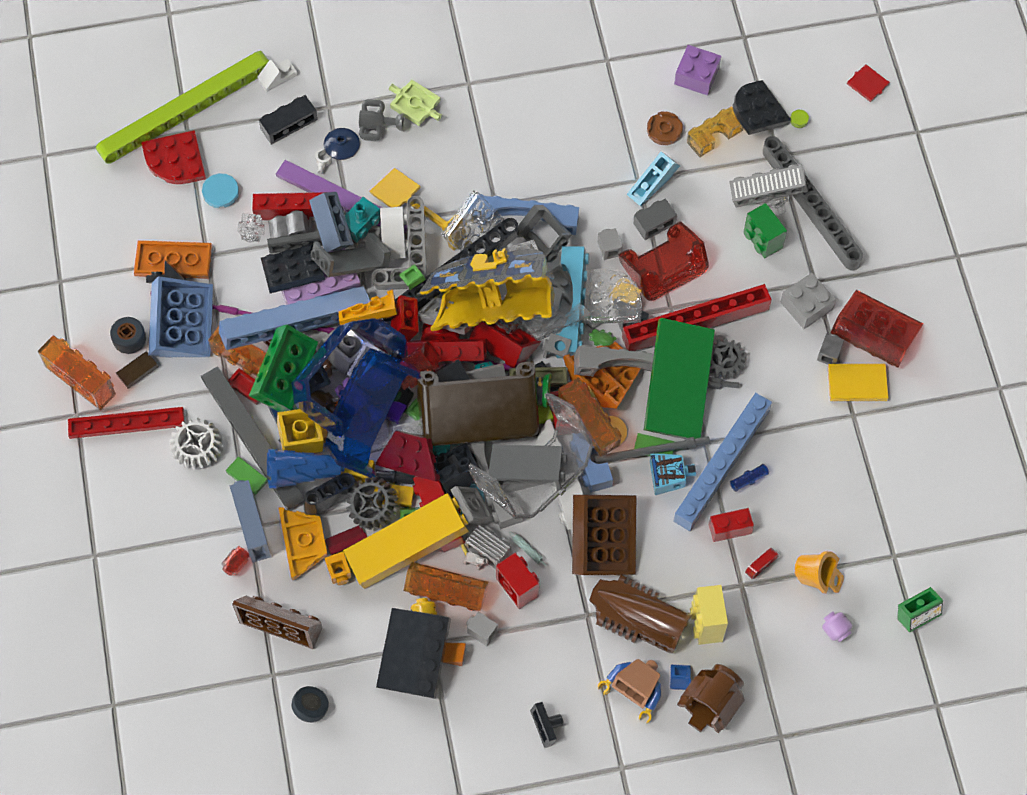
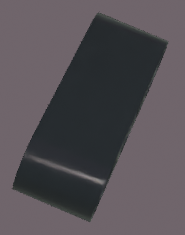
M343 473L306 492L304 495V512L308 515H317L350 498L351 496L348 495V492L354 493V476L349 473Z

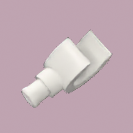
M321 148L315 153L316 163L318 164L317 173L322 174L323 169L332 162L331 157L325 160L319 159L320 156L326 154L325 148Z
M468 552L463 563L465 565L467 562L472 563L478 570L481 565L487 564L488 560L475 553Z

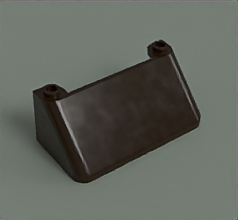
M534 361L518 364L516 375L439 382L437 374L432 371L417 372V403L423 437L431 438L433 446L535 436L539 431Z

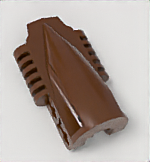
M620 575L618 580L607 581L600 579L589 599L596 608V625L603 627L606 622V630L613 626L612 633L615 634L620 629L618 636L622 637L624 632H626V640H629L630 636L633 635L631 642L634 644L639 638L665 652L674 653L684 629L691 620L692 614L685 613L659 600L660 593L658 592L651 596L653 593L652 589H649L646 594L647 587L644 585L641 590H638L640 587L638 582L632 587L634 582L632 579L626 584L627 577Z

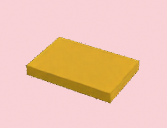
M828 364L830 401L888 400L886 364Z

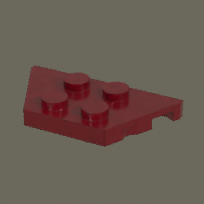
M395 431L375 465L432 481H440L439 474L436 475L434 467L436 458L433 454L431 438L404 431Z

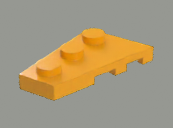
M393 289L387 291V295L379 298L375 296L371 298V301L367 304L358 303L338 311L340 326L351 327L358 323H368L375 319L390 318L393 315H397Z

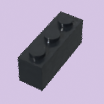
M306 95L297 97L289 104L280 106L274 112L262 116L259 119L260 129L272 145L318 120L317 111Z

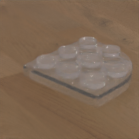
M473 190L441 236L453 247L462 251L505 219L479 192Z
M587 269L584 323H641L642 297L637 284L627 274L616 269Z

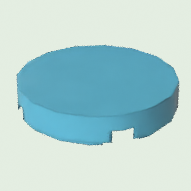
M218 173L206 179L202 186V194L208 205L214 208L223 206L225 208L236 201L239 188L237 181L232 176Z

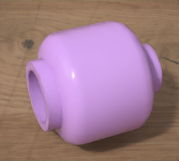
M831 612L824 618L826 622L822 625V628L832 641L838 640L840 642L852 633L850 631L852 624L844 613L839 612L835 614Z

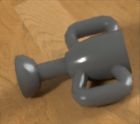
M377 99L364 100L362 110L359 112L360 138L369 141L380 140L384 124L396 125L399 131H403L404 113H400L396 118L384 117L385 104L383 101ZM367 106L380 108L378 112L368 111ZM376 128L377 134L364 133L366 129Z

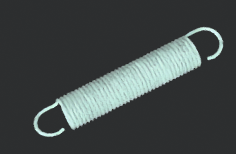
M518 534L514 537L511 535L512 541L537 564L542 562L546 566L541 561L543 559L542 555L534 550Z

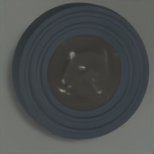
M305 686L294 694L291 707L293 713L300 720L313 723L325 716L328 711L329 702L323 691L313 686Z

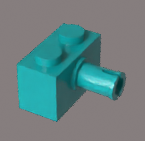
M364 196L345 214L352 240L357 243L361 238H365L369 230L381 220L380 208Z

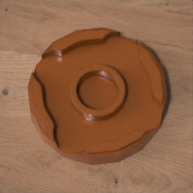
M667 111L658 112L656 115L651 116L647 123L649 138L659 145L674 144L682 135L683 124L674 113Z

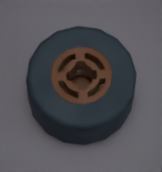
M122 317L111 326L110 337L112 343L121 353H136L145 345L146 333L143 325L136 318Z

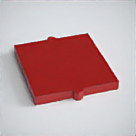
M867 64L858 72L856 71L854 76L847 81V85L869 102L876 96L881 95L882 91L890 84L888 80Z

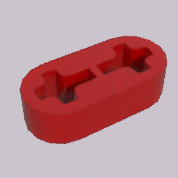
M773 548L768 549L745 570V573L751 579L756 578L778 558L779 554Z

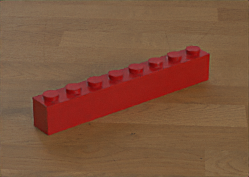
M762 284L623 327L622 339L628 351H638L655 345L658 320L660 318L712 328L770 309L772 299L766 285Z

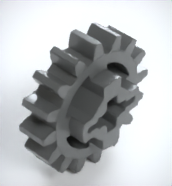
M727 338L724 339V342L717 339V343H713L709 373L716 372L715 377H718L720 374L723 379H725L726 375L733 378V373L739 375L740 369L743 370V363L746 361V357H744L745 351L740 350L741 345L735 346V340L729 343Z

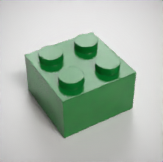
M764 203L747 213L743 232L745 237L754 244L756 252L765 259L783 248L787 230L769 206Z

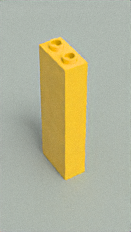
M447 493L343 550L359 585L366 589L468 533L466 525L469 523L464 514L460 515L458 511L460 506L455 497L451 498Z

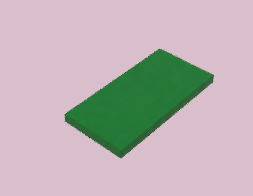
M664 318L658 320L644 431L683 439L694 437V439L701 438L714 329Z

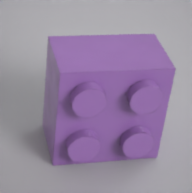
M687 45L675 74L674 85L708 96L720 68L721 55Z

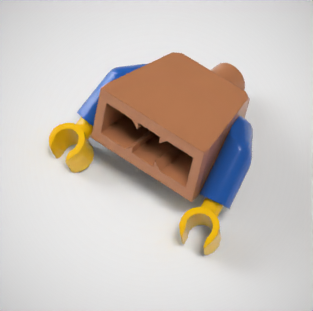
M636 659L632 663L618 664L609 673L606 681L598 683V690L603 685H606L607 689L603 694L607 695L611 690L610 685L613 683L611 687L642 709L647 707L639 715V720L642 714L649 716L647 724L651 720V711L655 710L661 698V684L658 681L660 674L656 671L658 665L653 660H648L645 664L640 659Z

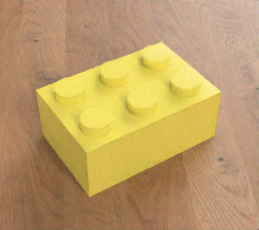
M722 586L698 587L696 594L693 595L690 608L691 620H695V627H693L694 639L698 638L699 645L723 642L728 621Z

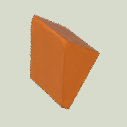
M447 643L443 663L463 666L466 643Z

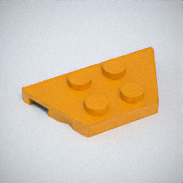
M279 507L291 579L295 580L328 556L320 516L306 515L304 512H293Z

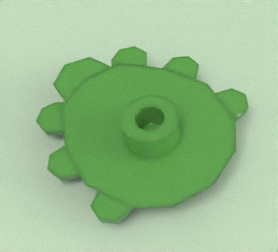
M594 329L592 333H589V340L593 341L595 346H608L617 340L615 336L612 337L611 332L606 333L604 329L600 331Z

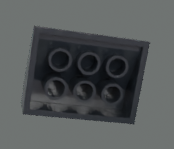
M392 608L376 688L436 699L451 618Z

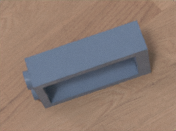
M249 480L236 481L233 485L229 486L251 561L254 563L271 558Z

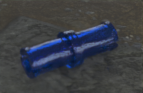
M761 464L751 471L746 470L743 475L731 480L730 486L737 492L739 489L747 485H753L756 480L769 475V470L765 464Z

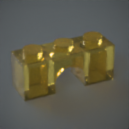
M733 107L722 109L716 116L706 119L702 125L693 127L688 132L687 143L699 157L714 149L716 139L712 136L713 133H722L729 140L743 131L742 125L734 114Z

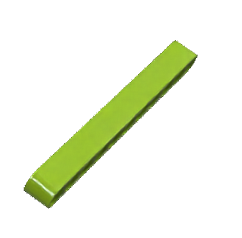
M262 51L249 55L103 139L96 145L97 152L107 164L120 159L142 146L141 142L158 137L258 79V75L269 62V59Z

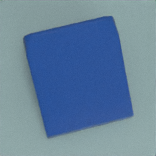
M672 664L670 666V689L686 690L691 683V666Z

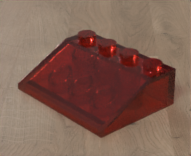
M856 290L838 315L830 333L898 368L924 323Z

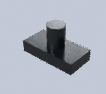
M543 702L535 703L530 712L544 748L552 746L557 740L553 728L563 726V718L561 714L548 717Z

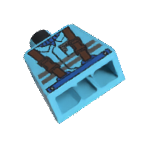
M650 455V468L655 495L684 488L686 477L696 476L695 464L684 465L681 455Z

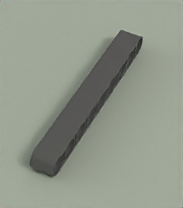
M769 136L765 139L762 153L773 169H785L790 165L797 164L777 137ZM805 175L808 192L794 194L793 197L842 264L848 270H857L863 258L861 249Z
M218 366L201 375L205 386L264 476L271 480V477L267 476L268 449H272V447ZM297 485L273 489L287 510L304 501V497Z

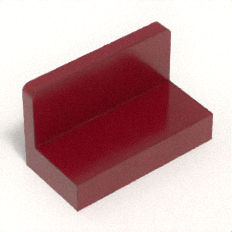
M358 525L326 538L325 543L330 555H334L367 538V535Z

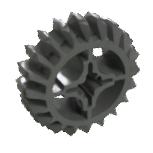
M367 477L365 478V483L361 480L358 481L359 487L353 486L354 493L348 492V495L351 496V499L346 500L348 504H351L346 508L347 511L351 512L349 517L354 519L353 522L359 524V527L363 529L366 527L368 530H372L374 527L378 530L380 524L385 527L386 520L392 521L391 514L397 515V512L393 510L399 507L397 503H394L399 499L398 496L394 495L396 490L391 488L392 485L389 482L385 483V480L382 478L378 480L377 477H373L371 481ZM379 489L371 495L366 494L369 490ZM361 499H362L363 504H362V506H361V508H360V501H361ZM368 499L373 500V503L377 508L373 507ZM385 499V506L383 508L382 502ZM373 512L379 513V515L376 516V517L366 518L368 515H371Z

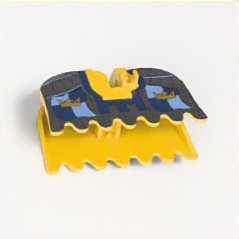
M505 248L502 251H498V253L497 250L493 251L494 262L488 263V256L486 254H475L474 256L465 257L446 264L433 271L420 290V294H428L434 289H439L440 292L446 293L442 296L440 310L434 324L430 328L431 331L440 330L446 325H449L451 329H455L463 323H467L468 326L472 327L478 325L481 321H486V324H494L499 319H504L505 322H512L517 317L530 320L538 314L542 318L552 317L555 294L549 277L545 276L548 272V266L543 252L534 249L507 252ZM505 283L507 294L504 300H502L498 285Z

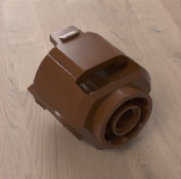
M715 664L712 669L701 670L694 677L681 695L677 705L685 707L692 714L688 724L699 732H702L708 725L714 728L715 732L720 733L721 730L727 727L745 701L741 691L744 682L730 668L721 664Z

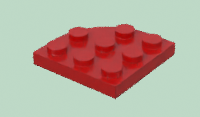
M195 130L141 142L146 164L154 176L171 184H188L206 179Z

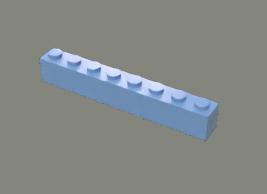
M364 286L354 287L346 291L317 296L305 301L300 300L296 303L280 305L272 309H263L259 312L244 314L235 318H226L219 321V334L225 349L230 350L270 340L273 338L276 328L286 324L302 332L339 323L338 311L358 303L367 304L370 302Z
M755 392L675 512L673 522L688 531L692 530L769 413L772 404L770 400Z

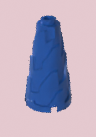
M268 449L267 476L271 477V480H268L270 489L297 485V483L313 482L317 479L334 478L340 475L341 472H344V460H340V457L335 455H318L314 453Z

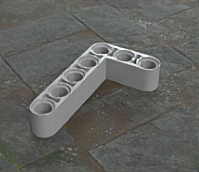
M412 196L407 201L409 268L415 264L424 277H426L424 203L421 197ZM413 204H419L420 208L415 210L412 209L411 206ZM415 221L421 223L419 227H413L411 224ZM419 239L422 242L419 245H414L412 241ZM415 257L422 258L420 263H414L412 260ZM408 268L376 269L372 273L373 286L378 290L409 289L403 281L396 282L394 280L396 276H399ZM379 276L385 277V280L381 283L376 282V278Z

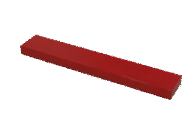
M174 407L68 419L69 439L176 428V426L183 427L182 421L185 422L184 408Z

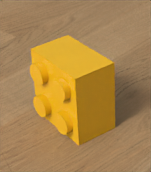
M316 407L277 412V426L282 450L304 453L323 452V436Z

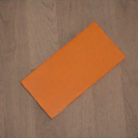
M138 240L134 276L146 277V275H151V272H163V275H165L166 260L185 278L209 279L212 243Z

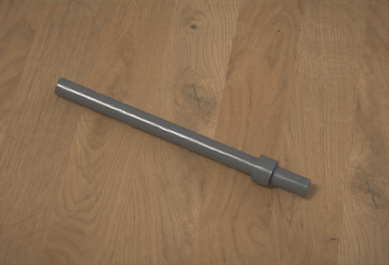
M709 436L696 439L690 437L685 438L684 441L595 456V462L597 464L687 448V450L695 449V446L710 444Z

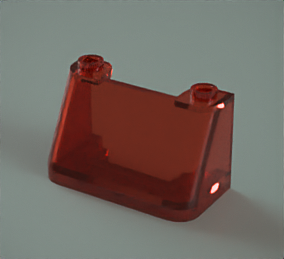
M681 221L668 229V241L646 253L637 256L634 250L628 249L618 254L621 265L636 287L642 290L641 294L648 301H654L699 277L709 267L704 241Z

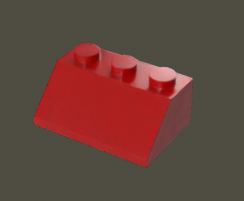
M499 319L494 324H486V321H481L478 325L474 326L469 338L486 339L487 350L490 354L502 359L510 367H517L518 364L526 362L541 343V341L511 322H505L504 319Z

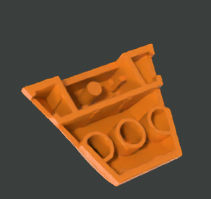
M616 341L608 346H597V348L623 349ZM568 354L563 357L571 381L579 389L590 386L600 406L605 408H618L641 368L613 366L596 371L594 376L574 375V355L570 356Z

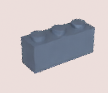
M324 192L309 200L324 250L326 252L339 251L353 245L338 193Z

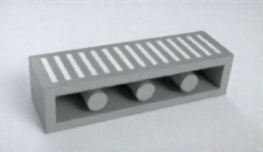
M797 164L790 165L785 169H772L767 173H754L750 177H736L734 180L729 181L735 207L808 192L804 169L802 165Z

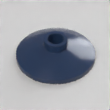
M348 128L334 129L324 139L326 153L336 160H346L353 157L360 147L358 135Z

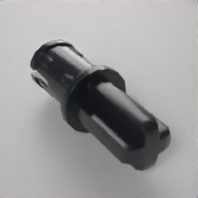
M376 470L375 475L378 480L382 478L385 482L393 483V485H396V483L414 484L413 478L415 477L414 475L395 470Z

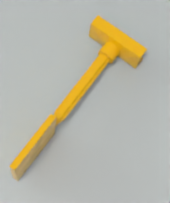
M394 168L369 192L388 207H401L421 187ZM413 204L412 207L414 209L420 208V205ZM424 206V216L442 228L445 232L449 248L455 251L457 249L455 243L459 239L463 241L467 239L462 218L455 214L449 221H445Z

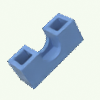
M596 428L574 433L571 446L573 452H577L578 455L576 459L579 470L582 469L584 476H582L584 486L589 488L590 493L612 487L613 477L608 462L596 464L590 459L592 455L601 452L602 445Z

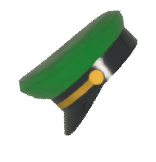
M551 373L544 377L536 376L538 406H543L544 408L549 406L553 379Z

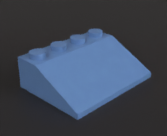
M159 276L152 282L148 355L159 357H210L213 284Z

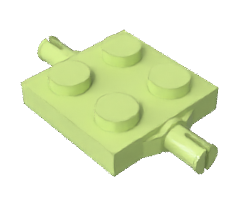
M411 80L401 89L393 83L390 85L389 91L396 94V98L390 103L391 109L399 114L404 113L405 118L418 126L429 116L437 121L441 119L442 114L434 110L441 101L439 96L414 80Z

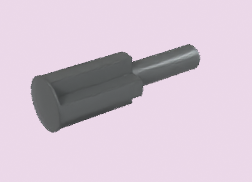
M709 377L707 388H739L740 384L739 382L721 381V378Z

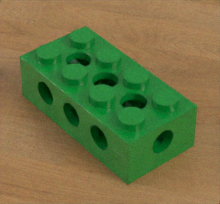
M287 324L277 327L249 396L278 412L291 411L319 342Z

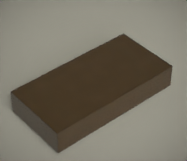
M147 351L116 372L117 377L127 389L159 367L151 355H148Z

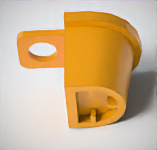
M824 551L821 554L801 555L796 561L795 576L801 584L817 588L822 593L827 594L829 587L833 592L838 593L844 580L843 574L837 569L840 558L832 551ZM837 576V577H838V583H837V585L835 586V584H834V579H835V577Z

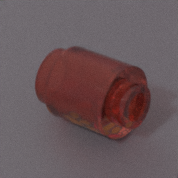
M237 546L236 549L233 548L221 563L223 566L222 570L229 576H232V574L237 576L249 561V553L240 546Z

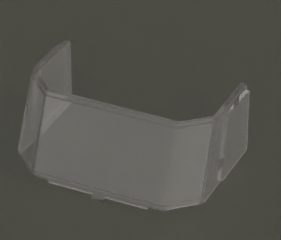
M546 393L545 397L558 421L553 438L544 446H563L564 454H567V466L563 468V471H565V483H562L561 490H557L555 482L506 481L501 486L496 478L473 464L469 465V472L478 488L514 519L533 518L539 512H542L559 495L562 496L566 492L565 489L588 466L593 443L586 431L587 429L575 406L553 394Z

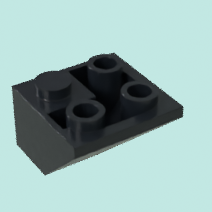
M467 443L438 456L436 463H434L435 470L440 476V481L451 498H454L451 489L455 486L470 487L478 471Z

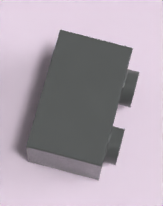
M665 198L654 202L646 209L637 211L634 215L633 224L643 239L647 240L674 226L677 221V214Z

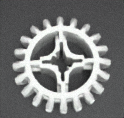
M199 418L196 419V422L189 419L188 424L182 421L183 427L176 426L177 432H172L171 434L173 439H170V445H172L170 450L173 453V458L178 459L177 461L180 465L184 463L186 468L191 465L194 470L197 465L203 469L204 463L210 466V460L216 461L215 455H220L221 451L219 448L223 446L222 442H220L222 436L219 434V429L214 428L213 423L208 424L206 419L202 423ZM188 436V440L181 446L183 440ZM192 439H194L195 442H198L199 447L197 445H194ZM211 441L208 449L204 451V447Z

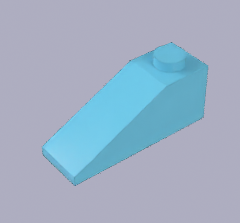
M660 152L627 195L638 205L642 206L672 177L680 165L667 154Z

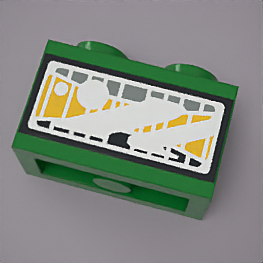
M930 587L898 604L897 620L910 633L942 615L943 599Z

